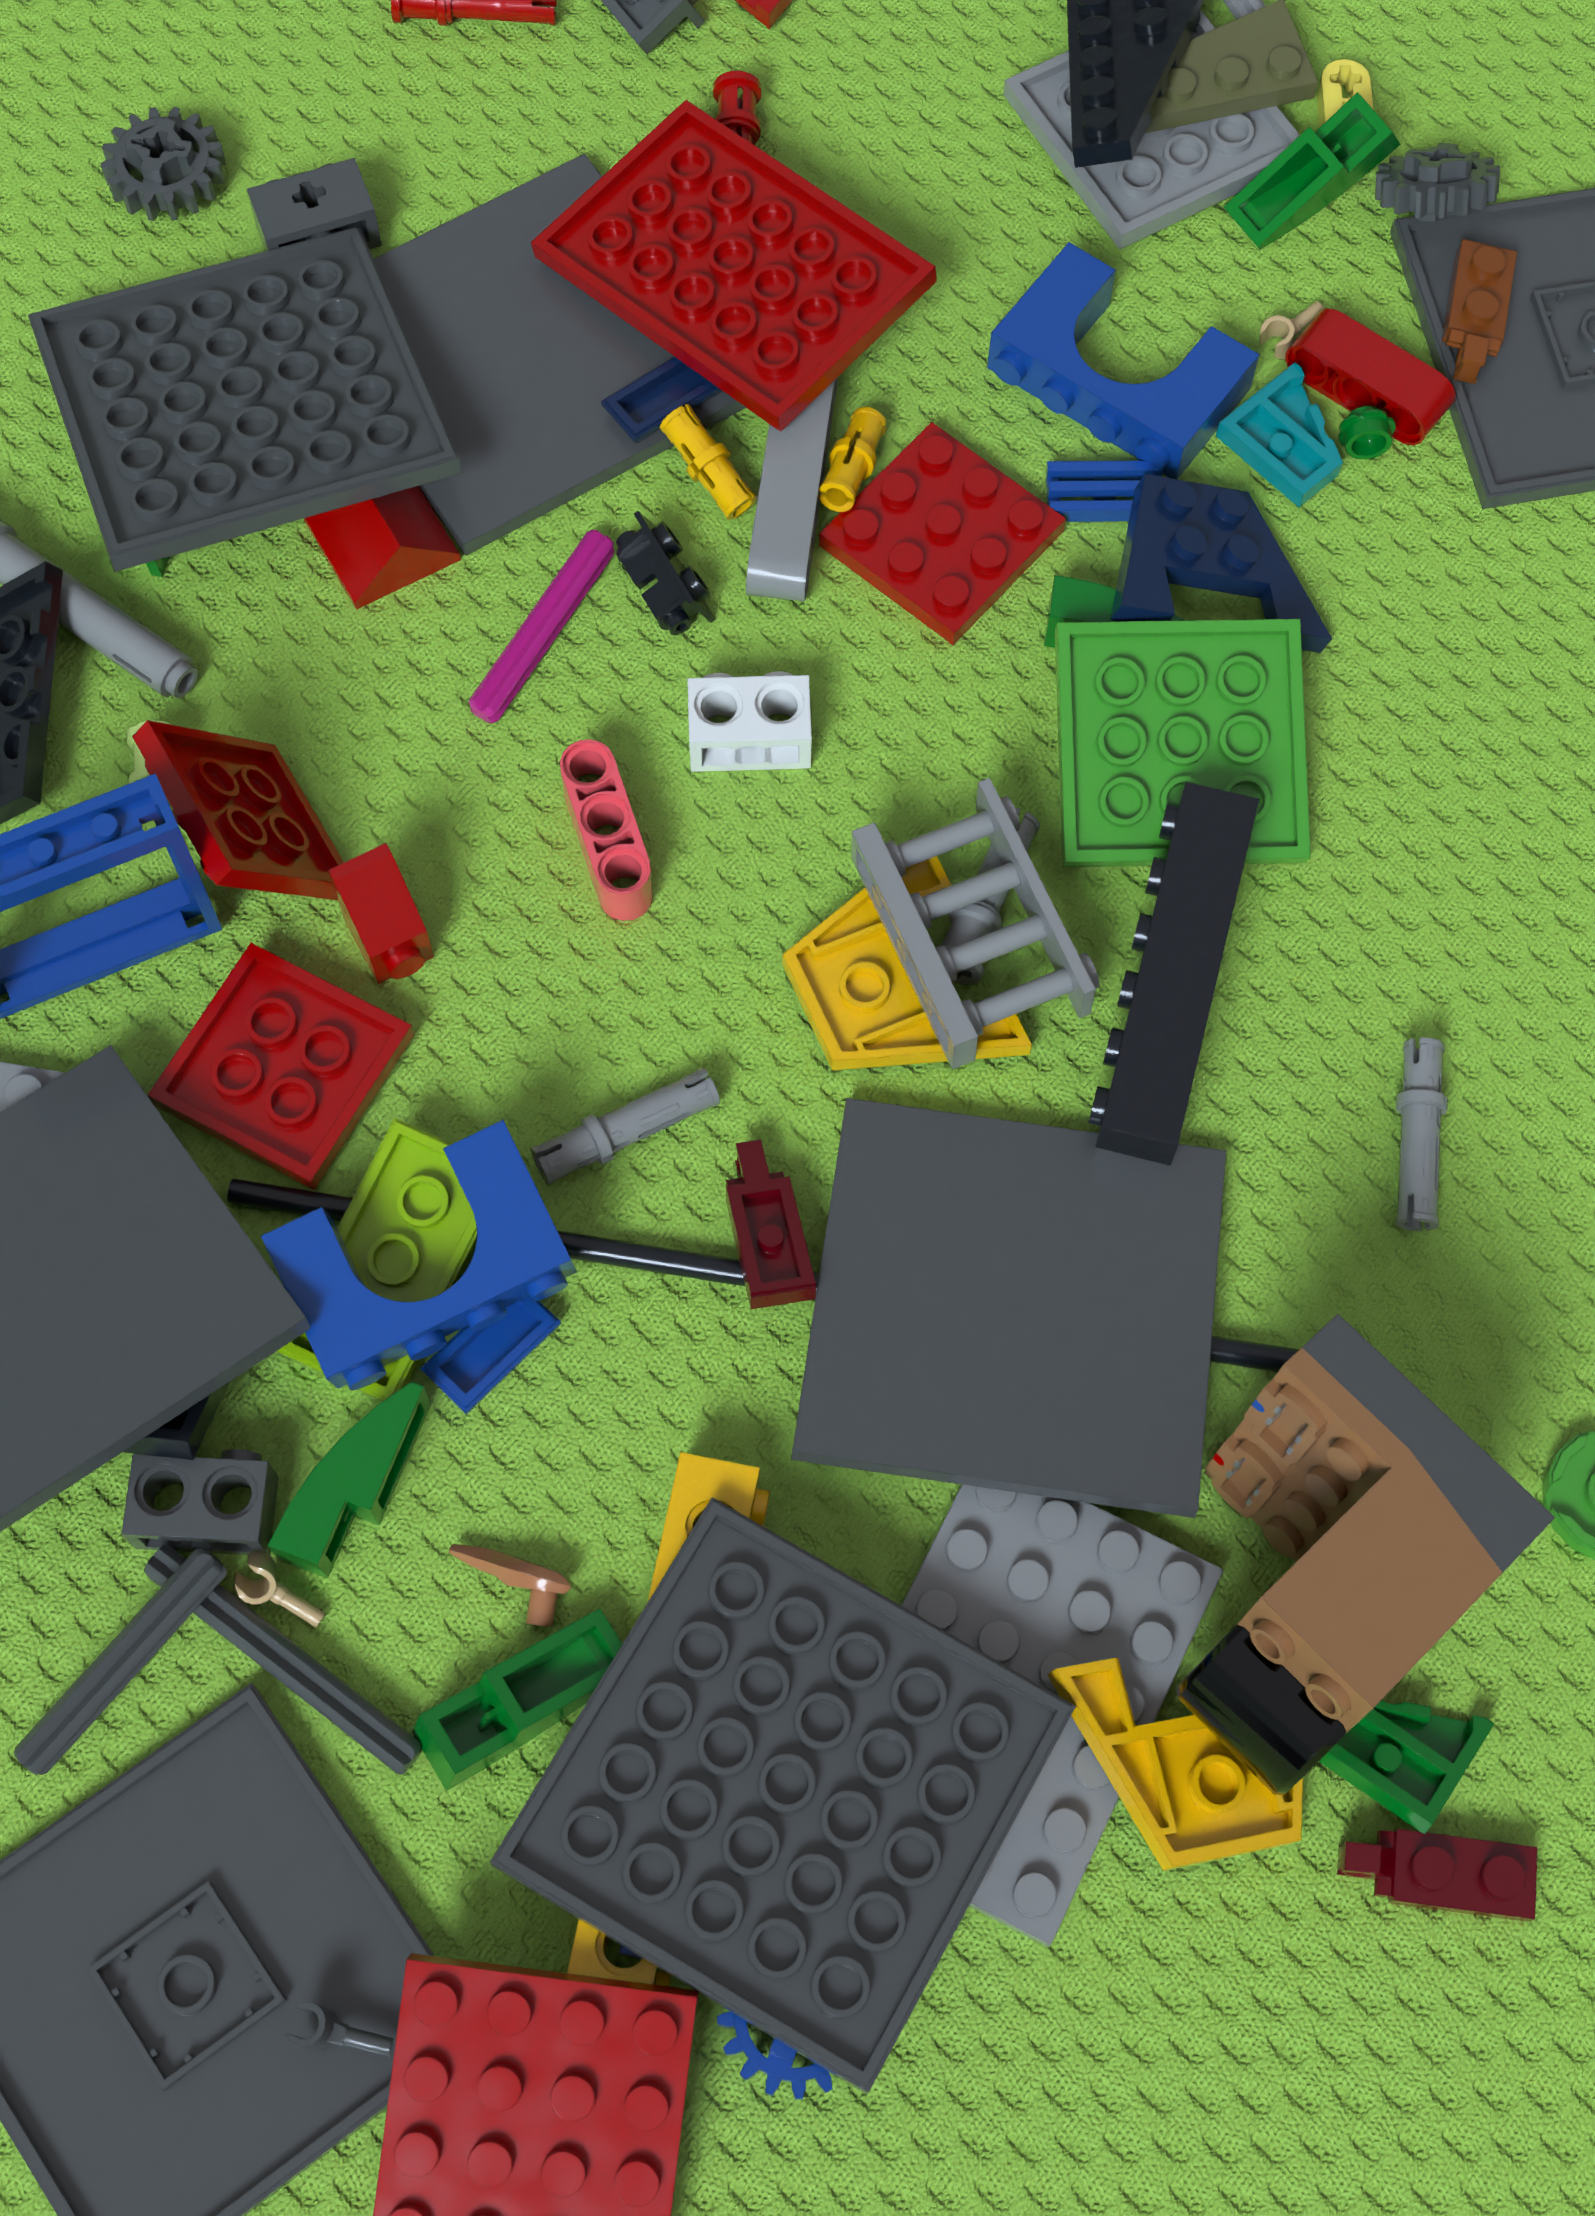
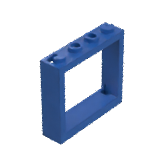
M156 773L0 834V912L163 847L167 848L179 875L178 879L0 949V995L8 993L10 1000L0 1004V1019L223 930ZM154 820L156 827L144 831L142 824ZM203 915L205 922L190 928L187 927L185 921Z

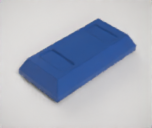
M527 1296L505 1307L508 1312L507 1316L487 1328L478 1331H471L469 1325L462 1328L447 1342L445 1347L439 1350L420 1368L421 1371L467 1414L561 1325V1321L540 1301L532 1302L530 1296Z

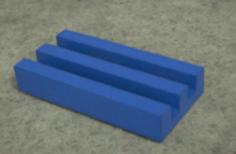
M1047 461V505L1065 517L1066 522L1129 521L1133 500H1115L1116 497H1133L1136 486L1145 474L1162 476L1163 469L1160 470L1147 461ZM1059 497H1093V500L1060 501Z

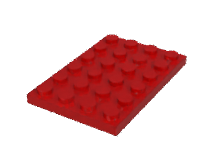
M687 100L679 105L531 241L535 258L780 432L937 282L936 266Z

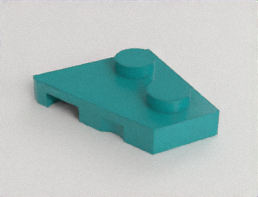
M1295 362L1221 420L1216 437L1300 508L1338 477L1343 461L1334 441L1325 433V420L1318 404L1311 405L1302 386L1305 377L1304 372Z

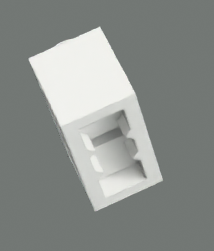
M775 671L764 676L733 677L725 673H713L703 678H688L691 772L811 768L812 736L809 675H792L788 672ZM773 714H786L791 718L785 721H774L768 717ZM716 715L731 718L723 723H714L707 720Z

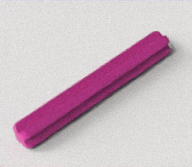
M593 529L586 532L470 697V711L476 717L490 724L500 719L614 555V542L609 536Z

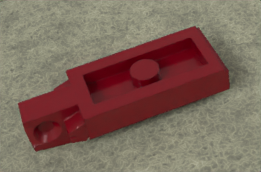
M761 1140L736 1143L737 1160H735L738 1178L726 1180V1204L750 1309L813 1300L816 1297V1282L790 1176L785 1177L783 1171L769 1173Z
M1404 1829L1377 1831V1845L1346 1841L1344 1846H1338L1337 1875L1375 1880L1374 1896L1388 1898V1903L1524 1922L1535 1919L1537 1847L1427 1832L1423 1834L1419 1831Z

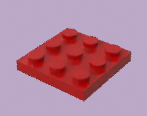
M931 422L855 497V503L850 510L840 512L819 533V546L954 645L1064 532L1066 518Z
M147 720L132 736L145 759L147 772L150 775L156 773L164 794L173 808L172 812L177 824L187 833L201 858L200 864L203 871L214 881L215 885L338 900L328 870L344 863L275 744Z
M250 943L147 1096L154 1106L315 1190L414 1037V1031L411 1024Z

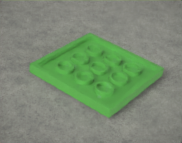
M1300 619L1057 623L1055 627L1062 867L1152 866L1154 857L1166 859L1170 840L1159 838L1167 802L1180 804L1185 782L1259 799L1244 864L1306 863L1311 858Z

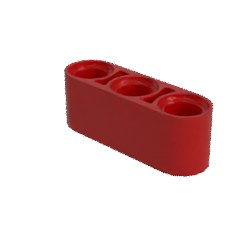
M1326 308L1321 310L1285 353V361L1288 367L1296 362L1302 368L1305 375L1303 383L1350 412L1363 406H1373L1385 411L1387 417H1392L1395 421L1396 428L1391 435L1392 438L1407 445L1420 444L1454 403L1456 398L1453 385L1438 370L1335 309Z

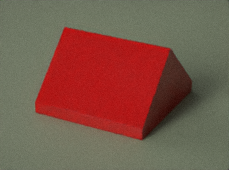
M419 486L304 518L305 524L356 610L461 560L460 553Z

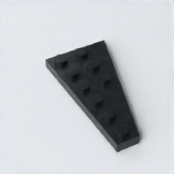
M1067 0L1072 150L1075 168L1133 159L1152 120L1151 107L1156 98L1163 97L1168 87L1167 75L1171 68H1177L1200 21L1199 9L1204 0Z

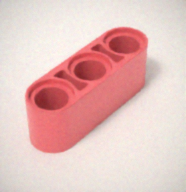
M592 739L579 740L569 745L560 759L565 802L603 911L610 917L621 921L635 920L647 912L653 900L650 860L612 752L609 747L599 741ZM585 774L601 776L600 779L594 782L585 783L577 780ZM604 825H612L619 828L618 831L610 835H601L594 832L597 828ZM622 877H630L638 881L629 888H618L611 885L614 880Z

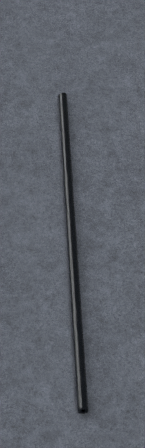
M234 1178L229 1184L227 1194L229 1204L302 1216L322 1207L334 1221L340 1222L353 1199L352 1197ZM558 1231L571 1259L745 1287L739 1259ZM813 1271L814 1278H815V1282H816V1293H817V1286H818V1280H819V1273H820V1272H814V1271ZM1212 1335L1210 1362L1278 1372L1300 1349Z

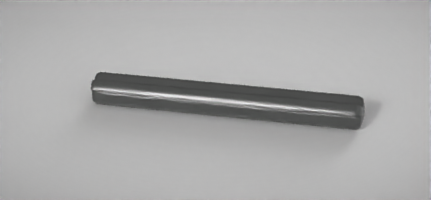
M164 1545L147 1562L144 1568L145 1574L162 1587L184 1563L186 1558L171 1546ZM218 1584L194 1610L193 1613L395 1773H405L418 1759L422 1749L415 1737Z

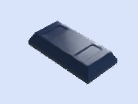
M673 357L601 401V405L635 443H639L660 430L661 422L673 410L680 406L684 407L686 404H689L694 409L719 394L722 390L682 361Z

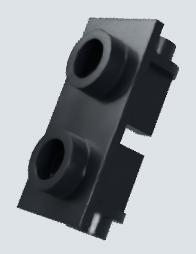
M635 512L634 516L642 528L637 532L634 530L626 531L617 538L616 544L618 549L616 555L639 589H642L655 578L658 579L659 582L641 595L656 618L660 628L669 630L672 635L682 634L691 626L690 618L698 612L712 623L716 619L704 601L711 593L692 566L684 569L676 555L683 551V547L677 537L663 521L655 526L641 512Z

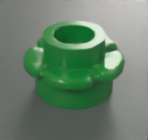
M1359 407L1353 410L1341 422L1338 439L1345 446L1349 456L1355 459L1375 458L1384 454L1391 447V435L1396 428L1395 421L1392 417H1387L1385 411L1376 407Z

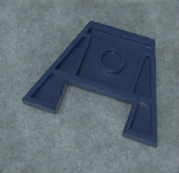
M1151 474L1143 476L1134 490L1111 614L1112 621H1170L1175 615L1169 584L1260 598L1265 619H1300L1302 650L1321 653L1332 640V637L1249 492Z

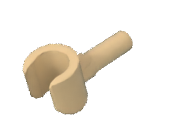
M1316 301L1291 319L1280 315L1269 317L1261 325L1259 344H1265L1271 337H1281L1282 340L1275 346L1274 357L1285 359V353L1293 344L1294 337L1310 324L1321 310H1324L1323 305Z
M251 1551L248 1553L249 1567L256 1574L263 1575L264 1578L253 1581L236 1572L235 1588L238 1596L245 1603L252 1605L262 1604L270 1600L276 1605L283 1606L316 1628L325 1613L288 1590L289 1587L276 1580V1565L270 1555L262 1551Z

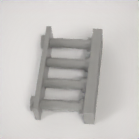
M990 778L978 782L977 814L897 845L893 840L884 843L875 822L852 831L851 859L952 1070L975 1061L978 1036L983 1034L982 1027L1065 994L1068 995L1080 1019L1091 1014L1095 991L1099 988L1098 974L1091 958L1085 952L1078 955L1017 833L1020 830V822L1012 801L1008 796L999 797ZM987 836L1002 862V866L923 897L918 892L910 895L901 878L906 875L905 868ZM1009 889H1015L1029 918L948 950L944 945L935 948L926 930L931 927V920ZM1041 941L1055 969L1054 972L974 1004L970 999L960 1000L952 982L957 980V973Z

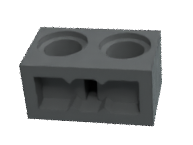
M224 1450L221 1452V1459L195 1457L194 1460L133 1454L121 1534L135 1549L158 1550L162 1546L168 1545L176 1551L194 1552V1550L201 1548L211 1553L248 1555L251 1551H262L270 1555V1548L267 1545L272 1537L279 1477L268 1461H261V1454L248 1450ZM170 1484H182L184 1486L183 1496L176 1506L164 1511L154 1509L155 1497L163 1487ZM238 1487L251 1489L250 1502L242 1511L235 1514L221 1513V1502L230 1490Z

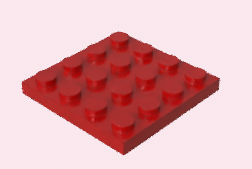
M411 1953L406 1959L373 2216H672L699 1992L692 1989Z

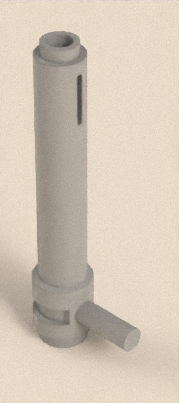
M0 519V583L2 585L45 561L60 568L18 539L14 528ZM63 570L58 624L162 696L169 697L173 695L176 698H181L188 694L198 677V670L193 666L190 656Z

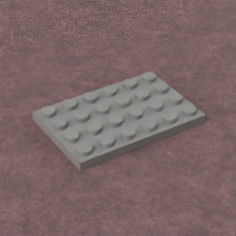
M962 1485L901 1606L1057 1696L1059 1694L1047 1676L1052 1670L1110 1658H1119L1135 1725L1138 1726L1154 1722L1224 1569L1087 1502ZM1070 1716L969 1905V1907L1047 1948L1051 1946L1119 1798L1072 1716Z

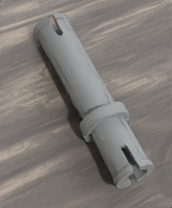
M1421 1037L1419 1038V1049L1416 1048V1040L1414 1038L1408 1039L1403 1043V1092L1396 1096L1395 1107L1396 1111H1399V1114L1402 1115L1398 1216L1396 1217V1225L1401 1229L1410 1231H1422L1421 1221L1425 1222V1229L1428 1231L1439 1226L1437 1209L1441 1116L1446 1114L1448 1110V1098L1444 1097L1442 1093V1066L1445 1045L1440 1040Z
M702 1067L684 1078L629 1102L627 1105L597 1118L594 1114L588 1115L580 1119L582 1125L559 1137L531 1147L532 1157L540 1174L544 1173L542 1176L545 1183L550 1185L567 1174L596 1161L603 1165L614 1160L613 1153L626 1146L645 1139L696 1113L719 1105L720 1098L711 1077L705 1079L708 1077V1072Z

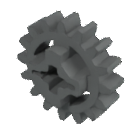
M156 107L150 108L149 119L141 121L139 117L132 114L128 116L131 128L125 130L114 127L111 131L115 143L103 144L102 150L106 161L101 163V168L115 202L124 200L127 212L132 215L142 207L145 208L148 220L154 221L160 211H167L172 221L178 220L179 209L183 207L196 214L199 212L196 200L202 197L213 201L216 198L213 184H224L225 182L222 166L226 165L221 142L217 140L215 129L213 126L203 128L200 115L196 113L186 120H182L180 109L177 107H173L168 117H160Z
M1439 143L1436 147L1421 150L1410 149L1405 153V158L1391 156L1389 163L1379 164L1378 172H1376L1375 200H1380V207L1382 208L1394 207V213L1398 215L1411 211L1414 213L1416 221L1436 222L1440 218L1468 215L1470 208L1484 210L1486 209V203L1497 200L1500 165H1494L1492 157L1480 158V152L1477 151L1464 154L1460 152L1457 144Z

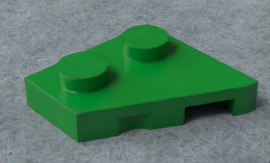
M1381 1700L1347 1733L1344 1730L1316 1760L1425 1834L1433 1825L1494 1723L1486 1717L1475 1715L1468 1722L1432 1715L1430 1706L1405 1701L1400 1704H1390ZM1327 1717L1310 1744L1321 1752L1332 1741L1331 1738L1341 1722Z

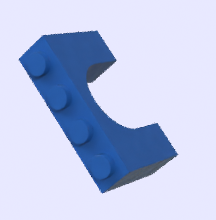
M1068 242L991 332L987 368L995 372L1003 382L1013 386L1016 385L1040 399L1051 411L1064 414L1088 428L1097 439L1116 445L1137 458L1138 461H1147L1158 469H1163V474L1168 478L1178 479L1216 433L1219 422L1237 407L1251 389L1260 354L1211 326L1179 366L1163 378L1147 383L1128 384L1113 381L1098 374L1085 363L1076 345L1110 306L1116 269Z
M504 1120L443 1148L474 1213L477 1227V1242L473 1258L465 1273L453 1286L435 1297L416 1302H399L381 1297L366 1288L334 1220L322 1207L261 1236L284 1288L311 1326V1329L306 1331L305 1334L326 1379L339 1389L345 1385H348L350 1390L366 1387L386 1375L387 1372L384 1366L406 1355H409L412 1361L430 1356L447 1345L445 1336L468 1325L471 1331L487 1328L507 1316L508 1312L505 1307L527 1296H530L532 1302L546 1299L563 1290L568 1285L566 1277L577 1272Z

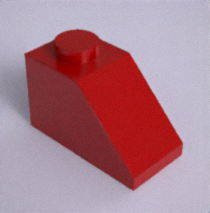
M386 843L328 870L345 923L378 984L390 978L402 979L417 972L424 965L425 961L434 958L425 925Z

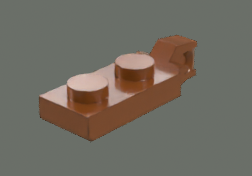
M1466 239L1461 240L1455 255L1441 341L1445 342L1446 346L1458 348L1453 374L1454 380L1475 384L1481 367L1485 365L1487 355L1497 357L1505 336L1517 251Z

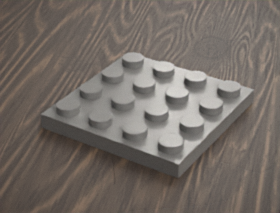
M1200 9V21L1191 39L1215 29ZM1069 51L1006 79L1004 84V97L1119 250L1239 193L1300 136L1280 109L1274 106L1145 133L1132 160L1075 168L1072 150Z

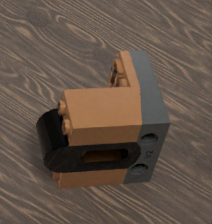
M1339 1314L1332 1318L1298 1350L1262 1389L1243 1415L1245 1418L1234 1433L1221 1445L1205 1467L1206 1471L1204 1472L1212 1480L1211 1484L1219 1495L1232 1508L1247 1519L1250 1517L1263 1529L1268 1543L1280 1554L1291 1557L1296 1563L1260 1597L1240 1622L1177 1687V1696L1273 1795H1285L1351 1728L1388 1694L1555 1518Z

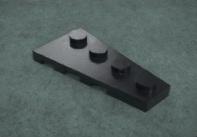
M47 561L0 587V824L41 803L63 576L62 569Z

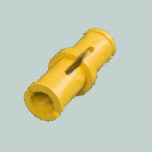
M686 404L684 407H678L663 419L659 428L665 433L670 442L674 444L687 463L686 472L694 482L700 481L704 488L708 490L727 520L741 516L755 504L758 497L747 483L744 482L730 462L729 457L731 453L723 443H716L713 437L709 435L689 404Z
M861 407L852 413L851 422L844 437L839 439L831 450L829 456L831 467L819 488V500L825 507L835 512H845L853 507L862 481L867 479L875 468L877 461L875 451L887 427L884 426H886L887 422L882 413L871 407Z

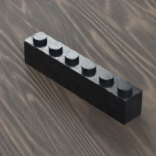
M1185 782L1180 804L1167 802L1159 838L1170 840L1166 859L1153 858L1145 894L1154 895L1157 898L1152 915L1140 913L1131 950L1143 952L1139 972L1126 970L1117 1007L1129 1009L1124 1030L1112 1027L1103 1065L1115 1067L1110 1089L1097 1086L1088 1122L1089 1124L1101 1126L1096 1143L1097 1148L1171 1166L1181 1135L1259 803L1258 798Z

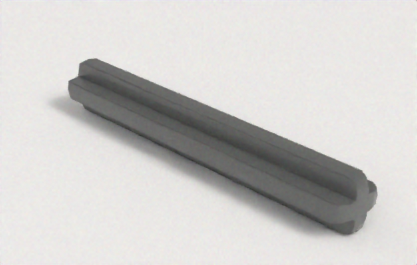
M201 1548L194 1550L15 1747L14 1755L24 1768L35 1775L46 1774L224 1579L227 1569L215 1555Z

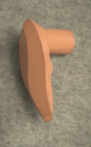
M451 1545L449 1553L466 1564L496 1576L507 1586L531 1589L526 1623L553 1627L558 1593L565 1594L571 1588L567 1579L559 1572L496 1550L477 1546Z

